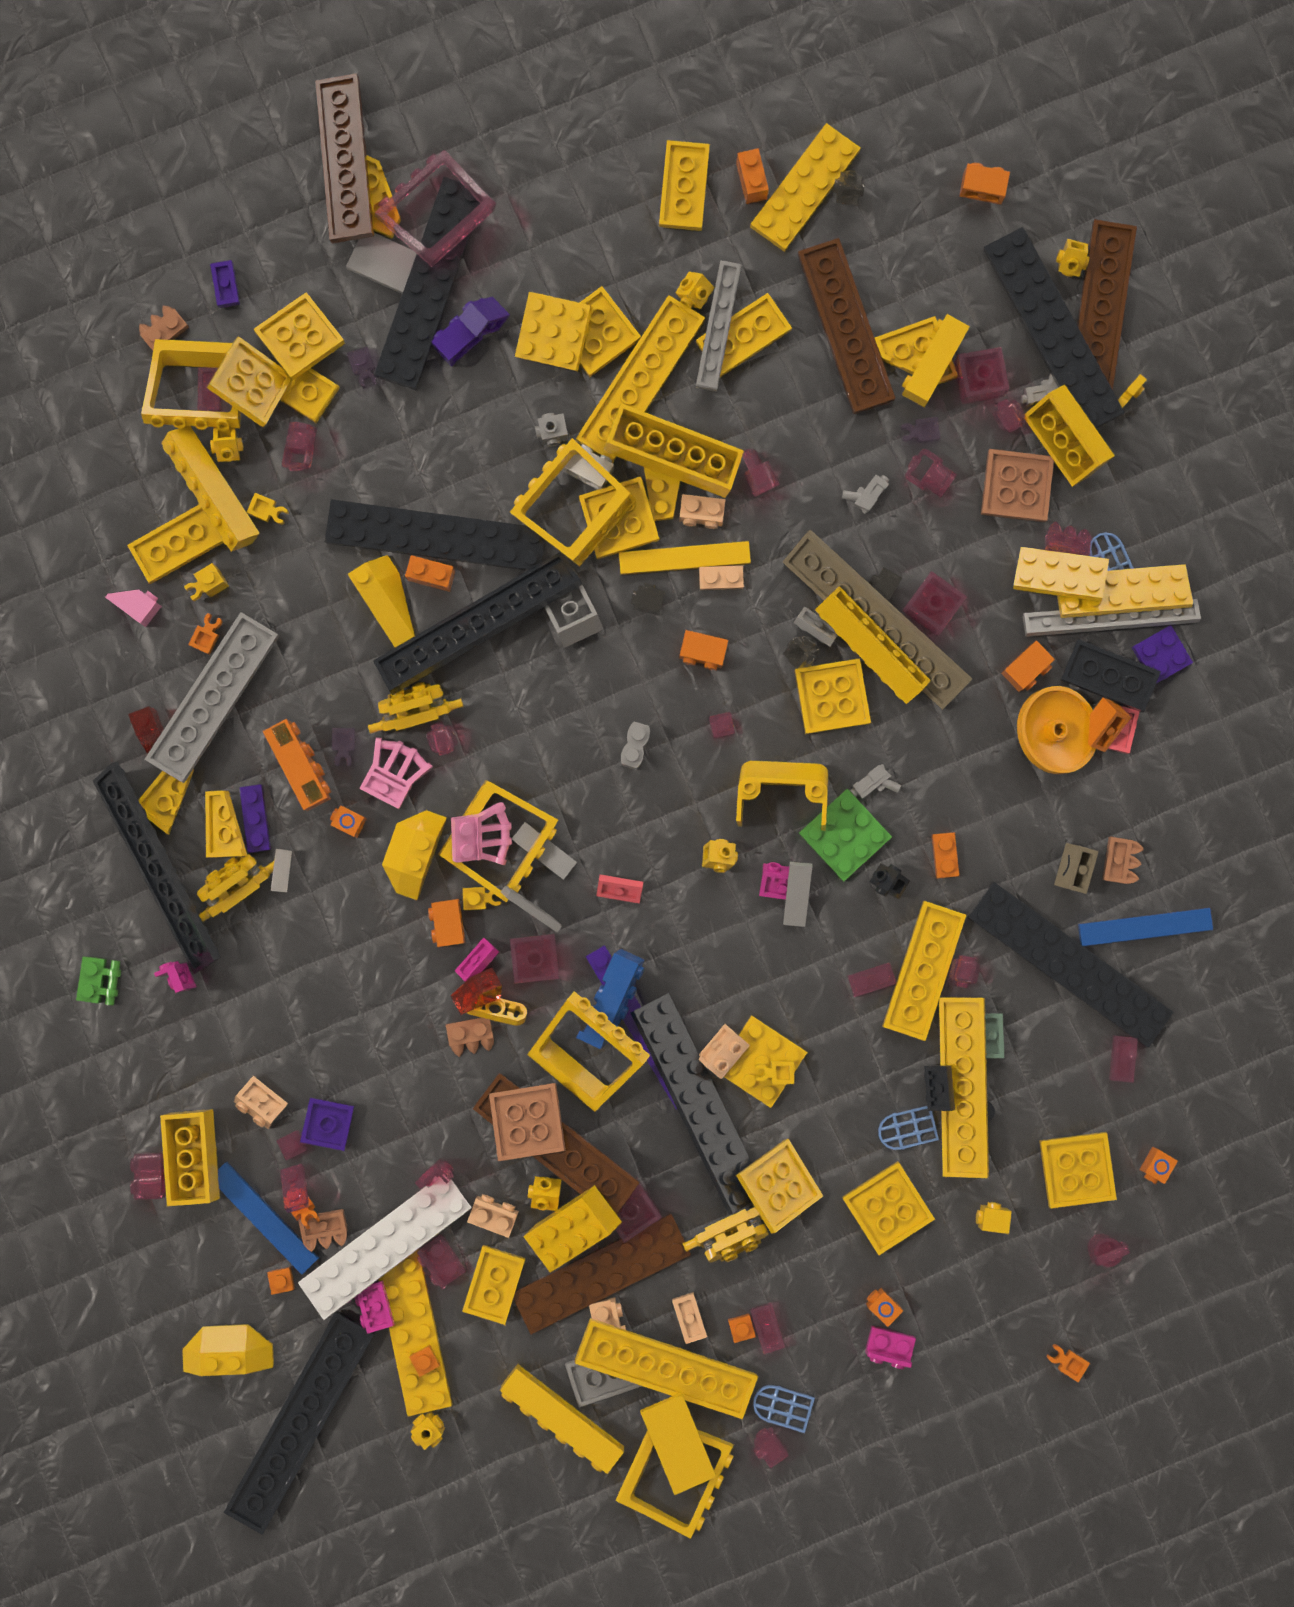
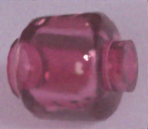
M1006 398L996 404L997 409L993 412V417L1002 431L1007 430L1010 433L1024 424L1025 413L1018 401H1008Z
M443 722L431 725V730L426 733L431 751L438 753L439 756L453 752L455 750L454 747L458 744L453 727L451 725H444Z
M959 955L958 958H954L951 962L949 978L956 981L955 986L968 988L969 984L974 985L977 983L980 964L976 962V958Z

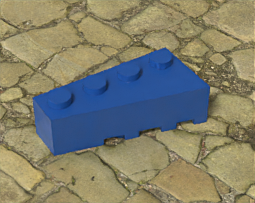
M623 949L614 953L602 979L605 982V986H600L594 997L597 1004L593 1005L598 1012L605 1013L608 1020L616 1027H619L621 1019H625L629 1011V1007H627L628 1001L633 999L637 990L634 987L637 979L640 980L645 969L642 967L644 959ZM588 1024L584 1030L579 1031L576 1037L599 1049L609 1043Z

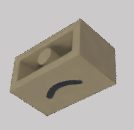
M1066 843L1054 885L1087 894L1099 851Z

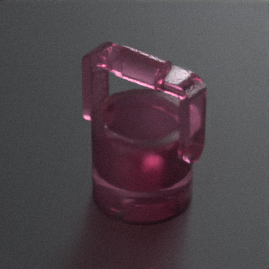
M300 422L289 423L282 460L284 468L290 471H302L311 467L317 434L316 427ZM292 453L305 455L303 463L291 462Z
M746 449L742 456L749 470L744 473V476L754 496L756 497L780 485L769 461L762 463L755 449Z
M922 449L918 456L914 455L910 461L905 478L920 489L925 490L927 488L941 498L957 474L943 465L941 458L927 449ZM926 455L934 462L923 479L919 481L910 474L916 470L922 461V456Z
M1103 1233L1096 1234L1088 1243L1090 1259L1097 1266L1114 1267L1120 1263L1123 1256L1130 1253L1126 1243L1123 1241L1119 1243Z

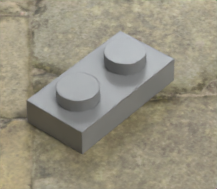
M806 607L802 609L794 621V624L799 626L800 629L807 631L828 646H831L837 637L834 629L826 621Z

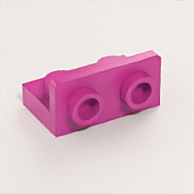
M775 862L764 863L759 896L786 900L789 867L781 866Z
M178 961L168 962L159 966L160 971L154 973L155 977L168 975V984L172 990H175V993L196 988L187 963L179 964Z
M383 1280L373 1283L354 1297L356 1305L361 1308L362 1315H360L362 1327L366 1328L367 1334L395 1325Z
M871 1325L865 1353L870 1357V1361L883 1364V1361L892 1363L891 1366L898 1369L911 1368V1357L916 1338Z

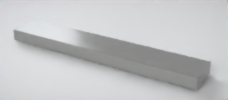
M720 260L696 388L717 392L742 264Z

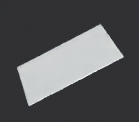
M276 849L271 891L287 892L292 851Z

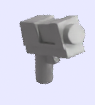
M1051 373L1049 380L1041 381L1040 386L1024 389V395H1021L1022 404L1026 403V406H1032L1049 392L1058 388Z
M875 475L865 490L863 487H859L857 492L843 490L842 499L856 501L853 506L861 509L866 514L876 503L880 494L888 487L889 479L884 475L881 477Z
M881 764L871 770L861 781L852 785L850 792L855 797L858 795L863 799L875 788L878 791H882L886 787L898 793L901 785L888 779L891 775L885 770L884 765Z

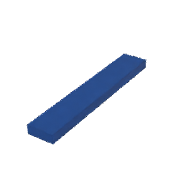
M1210 908L1083 923L1078 924L1080 944L1088 946L1213 930Z
M228 1162L218 1169L219 1189L277 1250L303 1274L319 1257L314 1251L311 1252L305 1247L302 1239Z

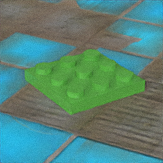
M848 789L827 807L826 831H821V812L799 832L800 836L843 882L892 838Z

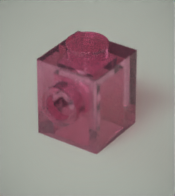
M773 1427L768 1430L764 1428L756 1434L754 1439L755 1448L753 1450L759 1460L764 1459L770 1468L789 1456L787 1448Z

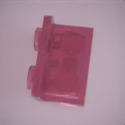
M439 1158L417 1179L415 1184L420 1189L425 1185L429 1188L439 1177L447 1184L454 1176L452 1173L454 1169L446 1160L442 1162Z
M442 1233L417 1251L419 1263L423 1268H428L431 1273L429 1275L430 1279L436 1287L439 1285L441 1289H444L447 1284L466 1272L465 1267Z

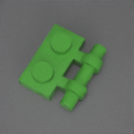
M83 956L76 1001L101 1003V996L105 995V1004L114 1005L115 997H118L119 991L117 990L118 977H121V970H119L120 961L111 960V967L106 968L107 959ZM105 975L109 976L107 988H103Z

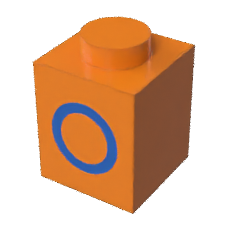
M340 805L339 809L335 808L330 820H332L331 826L358 838L367 818Z
M1152 1147L1139 1170L1146 1173L1144 1178L1156 1184L1159 1181L1165 1184L1178 1161L1161 1150Z
M882 1288L878 1291L874 1290L867 1297V1307L887 1327L903 1312L901 1306Z

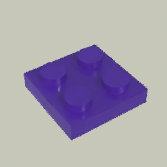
M1171 625L1131 647L1141 664L1161 671L1157 683L1193 663Z
M310 1098L300 1142L345 1151L354 1106Z

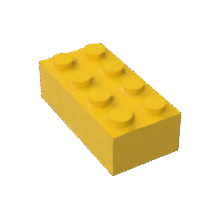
M1065 385L1049 392L1023 415L1072 487L1087 479L1115 456Z
M213 1109L172 1112L161 1115L167 1206L204 1204L220 1199Z
M594 1185L535 1224L523 1237L548 1271L552 1272L609 1236L622 1221Z

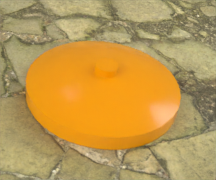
M1051 686L1033 693L1024 702L1017 720V734L1024 754L1036 767L1052 774H1066L1079 770L1090 761L1096 749L1088 744L1090 714L1093 709L1086 699L1067 687Z

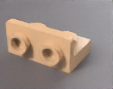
M682 494L679 522H683L685 526L703 524L709 529H717L718 526L722 527L725 499Z
M724 1024L701 1051L699 1060L722 1079L747 1050L749 1044Z
M254 1076L240 1090L234 1100L238 1110L244 1114L246 1112L254 1117L253 1121L258 1126H265L267 1129L271 1127L274 1120L288 1105L286 1101Z
M484 1194L481 1197L477 1196L467 1222L509 1238L519 1211L515 1210V1206L503 1202L501 1205L494 1202L495 1199L491 1196Z
M615 1297L600 1300L589 1305L592 1319L626 1330L625 1325L621 1326L619 1318L623 1317L621 1303L617 1304Z

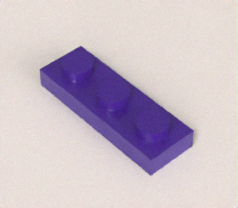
M263 785L239 787L248 853L271 850Z

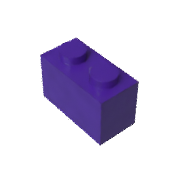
M492 296L466 303L462 309L464 312L459 319L476 337L499 331L510 314Z
M458 315L449 322V326L444 331H438L431 341L434 349L451 367L483 339V336L476 337L459 319L460 316Z

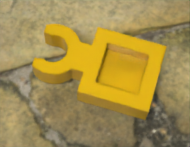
M1141 374L1118 399L1122 408L1132 396L1137 398L1145 389L1142 385L1147 379Z
M254 493L246 513L265 522H269L270 517H272L276 523L284 525L285 522L278 519V515L282 512L288 514L289 511L284 507L275 508L276 501Z
M485 887L463 888L464 910L486 909V903L494 906H499L502 903L501 901L495 902L492 898L494 893L491 891L486 893Z
M771 1061V1067H767L764 1064L755 1065L757 1069H764V1075L761 1077L757 1076V1081H765L767 1078H771V1084H794V1061Z

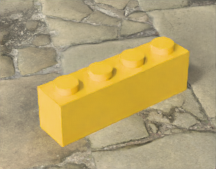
M948 314L944 320H938L933 329L936 332L934 338L931 339L929 337L923 347V350L926 351L922 358L918 356L912 367L915 369V372L912 376L907 375L902 384V387L905 388L902 393L904 397L925 408L970 326Z

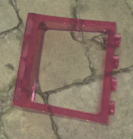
M445 150L438 156L436 154L431 155L426 161L427 166L422 170L420 168L414 170L410 175L411 180L407 184L404 182L400 183L394 190L396 194L390 199L388 196L383 198L378 204L380 208L375 212L377 219L431 267L482 223L496 208L495 201L478 186ZM446 165L481 204L432 248H426L390 218L387 213L438 167Z

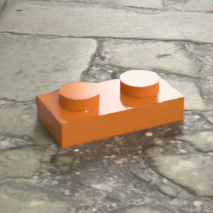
M955 832L933 834L932 844L936 878L959 876Z

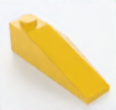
M388 555L368 561L348 573V576L394 647L415 636L400 573Z

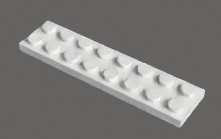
M444 1172L299 1281L298 1284L320 1316L325 1320L472 1209V1207L449 1175Z

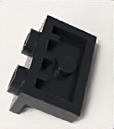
M933 1064L924 1066L928 1111H954L955 1103L951 1065Z

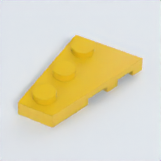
M644 467L648 500L654 521L673 519L680 481Z
M194 769L185 783L162 771L138 800L145 809L147 818L166 834H170Z
M229 791L205 792L206 858L247 856Z

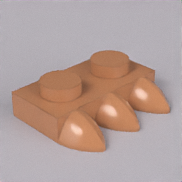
M169 306L162 307V318L157 315H151V327L145 324L139 325L140 336L152 350L154 349L155 339L174 340L189 328L177 311Z
M1109 837L1102 880L1121 884H1131L1138 881V876L1128 869L1139 867L1141 862L1130 854L1139 853L1144 848L1133 840Z
M476 1018L446 1024L449 1046H451L452 1051L458 1057L463 1053L464 1044L473 1054L476 1053L479 1047V1041H481L486 1050H491L494 1036L490 1019Z
M344 1209L318 1213L319 1222L315 1218L308 1220L310 1229L304 1227L301 1218L298 1220L303 1244L311 1252L316 1246L317 1238L325 1249H328L332 1236L340 1246H343L346 1241L348 1229Z

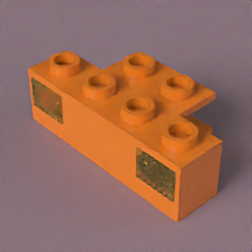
M285 719L264 730L263 733L303 810L309 811L330 800L329 793H331V790L322 777L325 773L321 765L313 760L312 756L315 754L311 746L306 744L305 741L302 742L298 737L301 732L296 723H291V721Z

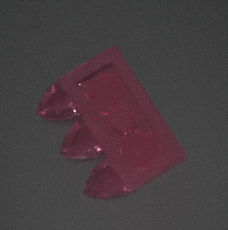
M1054 522L1047 531L1044 550L1089 556L1091 536L1086 529L1081 530L1077 536L1075 529L1071 525L1067 526L1062 532L1058 522Z

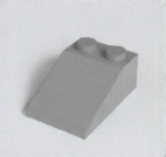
M583 585L544 607L564 648L603 630L598 614Z

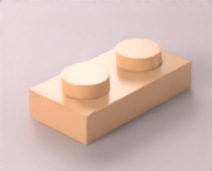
M743 566L699 567L700 590L743 589Z
M694 1293L673 1298L672 1302L685 1343L688 1344L706 1338L707 1334Z

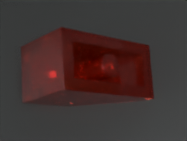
M150 706L128 714L135 734L147 754L163 732L157 711Z
M493 968L471 976L451 995V999L460 1015L500 999L502 984Z

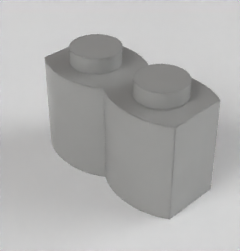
M633 722L629 727L627 744L621 753L622 766L634 770L641 766L644 756L643 749L646 747L650 736L648 725Z

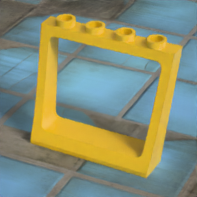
M155 339L141 412L143 423L152 424L158 428L163 425H173L179 429L185 426H195L200 430H204L207 427H217L222 431H227L229 428H240L241 412L233 406L230 412L154 409L164 366L219 368L233 343Z
M572 438L567 445L562 444L558 448L557 457L553 461L545 463L540 477L533 478L528 485L529 490L524 495L521 494L515 499V506L510 513L580 567L636 499ZM579 454L616 489V493L570 547H566L526 517V512L571 458Z
M485 780L463 816L481 813L491 795L496 793L546 822L543 830L507 885L518 893L521 885L518 883L522 877L527 878L533 869L531 866L534 858L539 859L545 850L542 847L546 839L550 841L555 835L557 829L554 827L558 819ZM451 833L438 854L507 902L508 899L501 893L500 889L462 862L456 863L453 861Z
M575 991L566 1000L527 1054L594 1112L650 1057L639 1042L630 1039L625 1034L623 1028L616 1027L608 1020L605 1013L598 1012L591 1006L587 998L579 996ZM569 1010L574 1012L632 1062L609 1086L604 1085L551 1040V1034Z
M697 1429L702 1443L720 1449L721 1456L714 1469L716 1477L709 1480L690 1524H685L637 1498L634 1494L655 1448L647 1430L615 1501L691 1539L695 1530L700 1531L705 1521V1518L702 1517L704 1510H709L713 1504L715 1497L711 1495L714 1488L719 1489L724 1479V1476L721 1475L723 1468L726 1467L728 1469L734 1456L730 1453L734 1444Z

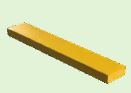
M749 541L619 552L621 575L751 563Z

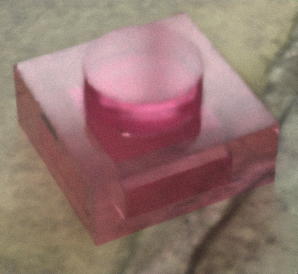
M730 712L709 717L714 739L735 734Z
M298 1130L276 1140L285 1160L307 1150L305 1143L300 1142L301 1135Z

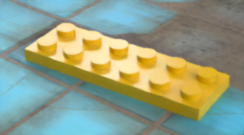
M826 123L752 221L750 228L785 252L858 155L861 147Z
M1186 564L1107 571L1102 602L1057 596L1061 618L1191 608L1193 605Z
M923 901L882 1027L926 1041L966 918L965 914Z

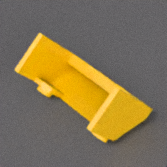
M748 761L742 765L737 798L736 822L738 827H742L744 800L757 798L760 794L761 784L805 786L806 798L812 803L822 804L821 831H826L828 770L824 765Z

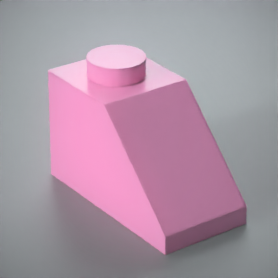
M140 590L107 594L105 597L145 627L162 607L156 602L158 598L149 591L143 593Z

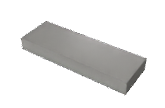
M525 822L512 840L529 852L540 833ZM546 839L542 846L545 850L538 860L564 880L577 862Z
M790 862L783 925L805 927L812 874V864Z
M504 886L501 890V893L507 899L554 931L558 932L562 927L554 917L510 887Z

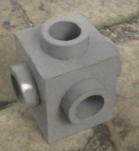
M547 413L542 415V418H538L539 426H535L537 439H542L543 445L552 447L568 440L563 413L558 415Z

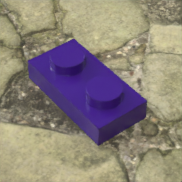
M232 260L211 263L217 306L224 308L240 305Z

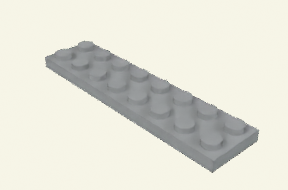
M240 612L144 760L180 782L185 783L279 638V635Z

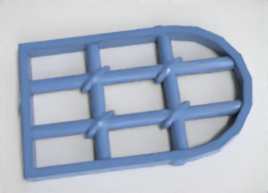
M1107 532L1100 533L1089 543L1088 552L1091 557L1105 558V554L1112 553L1116 566L1112 568L1108 566L1107 571L1123 570V566L1129 565L1130 569H1134L1124 545L1116 535ZM1104 535L1109 547L1108 550L1102 552L1096 538ZM1108 536L1116 539L1119 545L1113 547ZM1093 542L1098 550V554L1094 556L1091 551ZM1119 548L1122 549L1127 560L1120 564L1115 553L1116 549Z
M923 1106L893 1113L885 1117L878 1127L880 1141L887 1148L904 1150L905 1148L939 1140L932 1111H929V1116L916 1119L914 1111L928 1108ZM911 1112L912 1118L909 1121L897 1122L896 1116ZM893 1117L894 1123L892 1125L882 1127L887 1119ZM931 1119L933 1127L919 1131L917 1123ZM914 1124L915 1130L912 1133L900 1135L899 1128L901 1126ZM891 1128L896 1129L897 1135L895 1137L882 1139L881 1131ZM934 1131L936 1138L921 1141L920 1135L922 1133ZM917 1136V1143L903 1146L902 1140L904 1138ZM898 1140L900 1147L889 1146L886 1142Z
M766 1385L756 1392L753 1406L755 1413L764 1421L805 1433L815 1398L781 1386ZM768 1388L775 1389V1393L772 1395L762 1391ZM779 1390L794 1394L793 1399L789 1401L777 1397ZM758 1395L773 1399L771 1407L756 1404ZM797 1395L811 1399L810 1406L796 1403ZM780 1401L790 1404L789 1412L787 1411L786 1413L774 1409L775 1402ZM800 1407L808 1410L806 1419L792 1415L793 1408ZM757 1408L769 1411L768 1417L765 1418L760 1415ZM777 1413L786 1416V1423L771 1420L772 1414ZM790 1419L805 1422L803 1429L789 1425Z

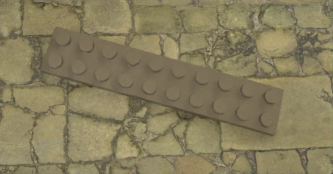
M811 530L804 535L783 560V563L823 600L840 586L931 680L922 691L942 710L972 680L964 670Z

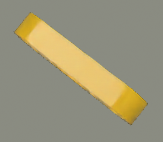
M476 992L469 993L464 998L463 1008L469 1015L515 1026L523 1024L526 1020L527 1009L521 1003ZM472 1001H477L475 1007L471 1006ZM486 1003L485 1010H482L483 1004ZM491 1005H498L501 1011L499 1013H492L489 1007ZM505 1008H508L507 1015H504ZM515 1011L520 1012L518 1017H514Z

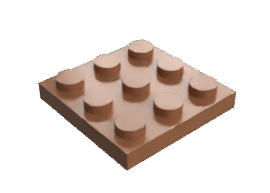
M989 449L981 515L1046 522L1048 519L1054 464L1052 457Z
M556 1083L489 1094L498 1161L566 1151Z

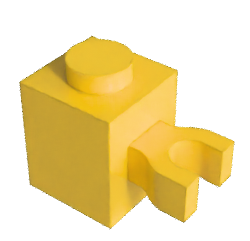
M213 563L193 574L197 579L196 583H188L184 586L187 591L192 588L196 589V593L190 596L194 602L203 593L213 597L229 587L219 568Z

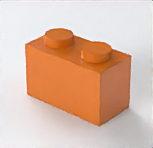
M759 148L737 153L736 165L746 204L767 200L769 188Z
M968 163L963 174L959 197L1001 205L1006 195L1010 172L1005 171L1001 167L989 168L984 167L980 163Z
M411 555L405 577L410 582L450 592L456 571L453 566Z
M686 630L679 659H683L685 664L696 665V663L705 664L704 668L717 670V668H722L728 640Z
M1036 640L1001 674L1018 692L1024 688L1028 691L1037 683L1035 678L1039 674L1044 676L1052 668L1050 664L1055 659Z
M460 899L431 903L432 908H428L430 921H434L435 930H431L433 943H437V947L466 943Z

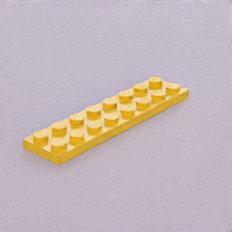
M668 295L576 437V441L588 446L596 454L610 458L613 464L617 456L606 453L603 450L620 404L628 405L643 412L647 411L704 323L705 317Z
M940 997V1064L951 1065L955 1103L954 1111H941L943 1177L988 1178L985 998Z
M418 1249L378 1279L384 1282L395 1323L394 1326L389 1327L407 1416L452 1406L421 1255ZM430 1344L440 1362V1366L419 1377L409 1356Z
M592 1318L588 1322L574 1360L575 1364L671 1396L682 1392L686 1401L740 1419L744 1417L758 1378L755 1373Z

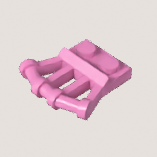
M376 737L373 764L359 789L400 809L412 785L429 772L433 766L421 757L417 749L405 746L404 742L400 740L398 742L386 741ZM381 750H393L384 768L379 767ZM401 753L407 757L396 776L389 771L398 754ZM414 761L420 770L406 781L403 777L411 762Z
M497 803L479 814L451 818L452 857L454 862L485 859L506 865L507 860L505 858L509 846L512 844L509 832L512 829V824L508 821L504 811L506 809L504 803ZM494 814L497 815L500 822L482 825V821ZM501 830L500 838L482 840V832ZM500 845L497 856L482 852L483 847Z

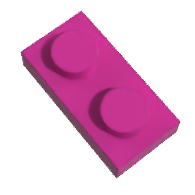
M483 938L455 972L467 984L471 985L499 951L488 940Z

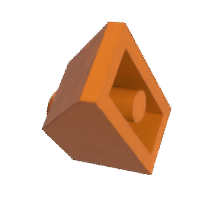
M1103 697L1090 714L1088 740L1090 747L1106 752L1131 719L1130 715L1118 703Z

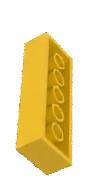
M622 403L616 413L603 450L611 455L726 498L732 488L744 450Z

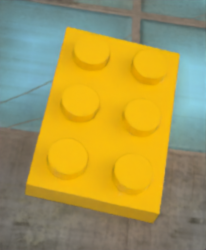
M483 1245L462 1312L505 1325L526 1258Z

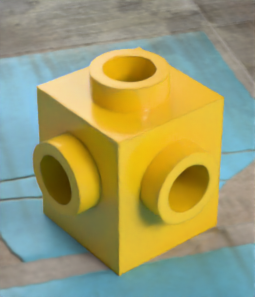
M1067 239L1064 249L1059 250L1056 262L1059 263L1058 271L1068 277H1079L1082 269L1086 270L1089 262V257H1087L1088 244Z
M689 271L675 293L680 297V302L689 308L701 309L715 287L703 274Z
M213 427V440L210 441L212 454L216 453L217 461L231 462L240 460V451H243L242 438H238L236 428L222 431L217 427Z
M725 839L710 840L703 846L702 867L712 868L715 872L720 873L728 871L736 864L738 859V853L735 851L736 844L728 843V840Z
M535 1176L534 1185H529L528 1198L532 1199L531 1208L558 1210L561 1179Z
M429 1411L426 1415L422 1413L412 1422L414 1425L411 1429V1438L417 1446L421 1445L424 1450L429 1446L435 1447L443 1439L441 1436L445 1429L444 1423L432 1411ZM424 1430L429 1431L430 1435L428 1436Z

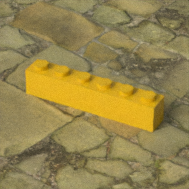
M185 426L182 429L178 428L169 431L161 443L163 449L174 462L177 471L185 479L188 488L194 493L200 507L205 510L211 524L221 535L224 544L228 546L231 552L251 545L259 535V531L192 427Z
M840 586L815 609L821 619L826 621L834 629L835 633L846 641L851 650L856 652L865 661V664L877 673L882 682L887 684L895 692L896 696L906 704L918 695L931 681Z
M519 1364L515 1366L501 1385V1395L505 1400L510 1403L514 1401L520 1406L519 1409L523 1414L528 1417L532 1415L536 1418L541 1428L546 1431L550 1429L554 1432L558 1441L572 1446L574 1453L581 1458L586 1457L590 1460L592 1467L597 1471L602 1472L603 1470L608 1474L624 1453V1445Z

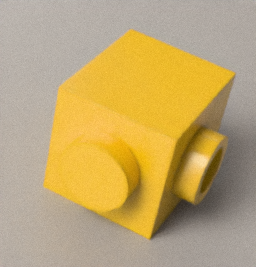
M988 1202L987 1205H981L980 1210H977L976 1224H979L978 1227L982 1231L1009 1234L1012 1211L1001 1207L999 1203Z

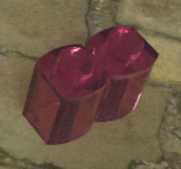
M163 1152L134 1154V1158L130 1162L131 1172H134V1181H131L130 1192L134 1194V1200L164 1198L166 1196Z

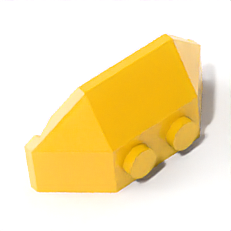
M426 810L396 824L382 863L396 893L418 900L447 817Z
M249 1324L203 1326L183 1348V1372L198 1376L248 1374L274 1367L273 1344L269 1340L267 1341Z

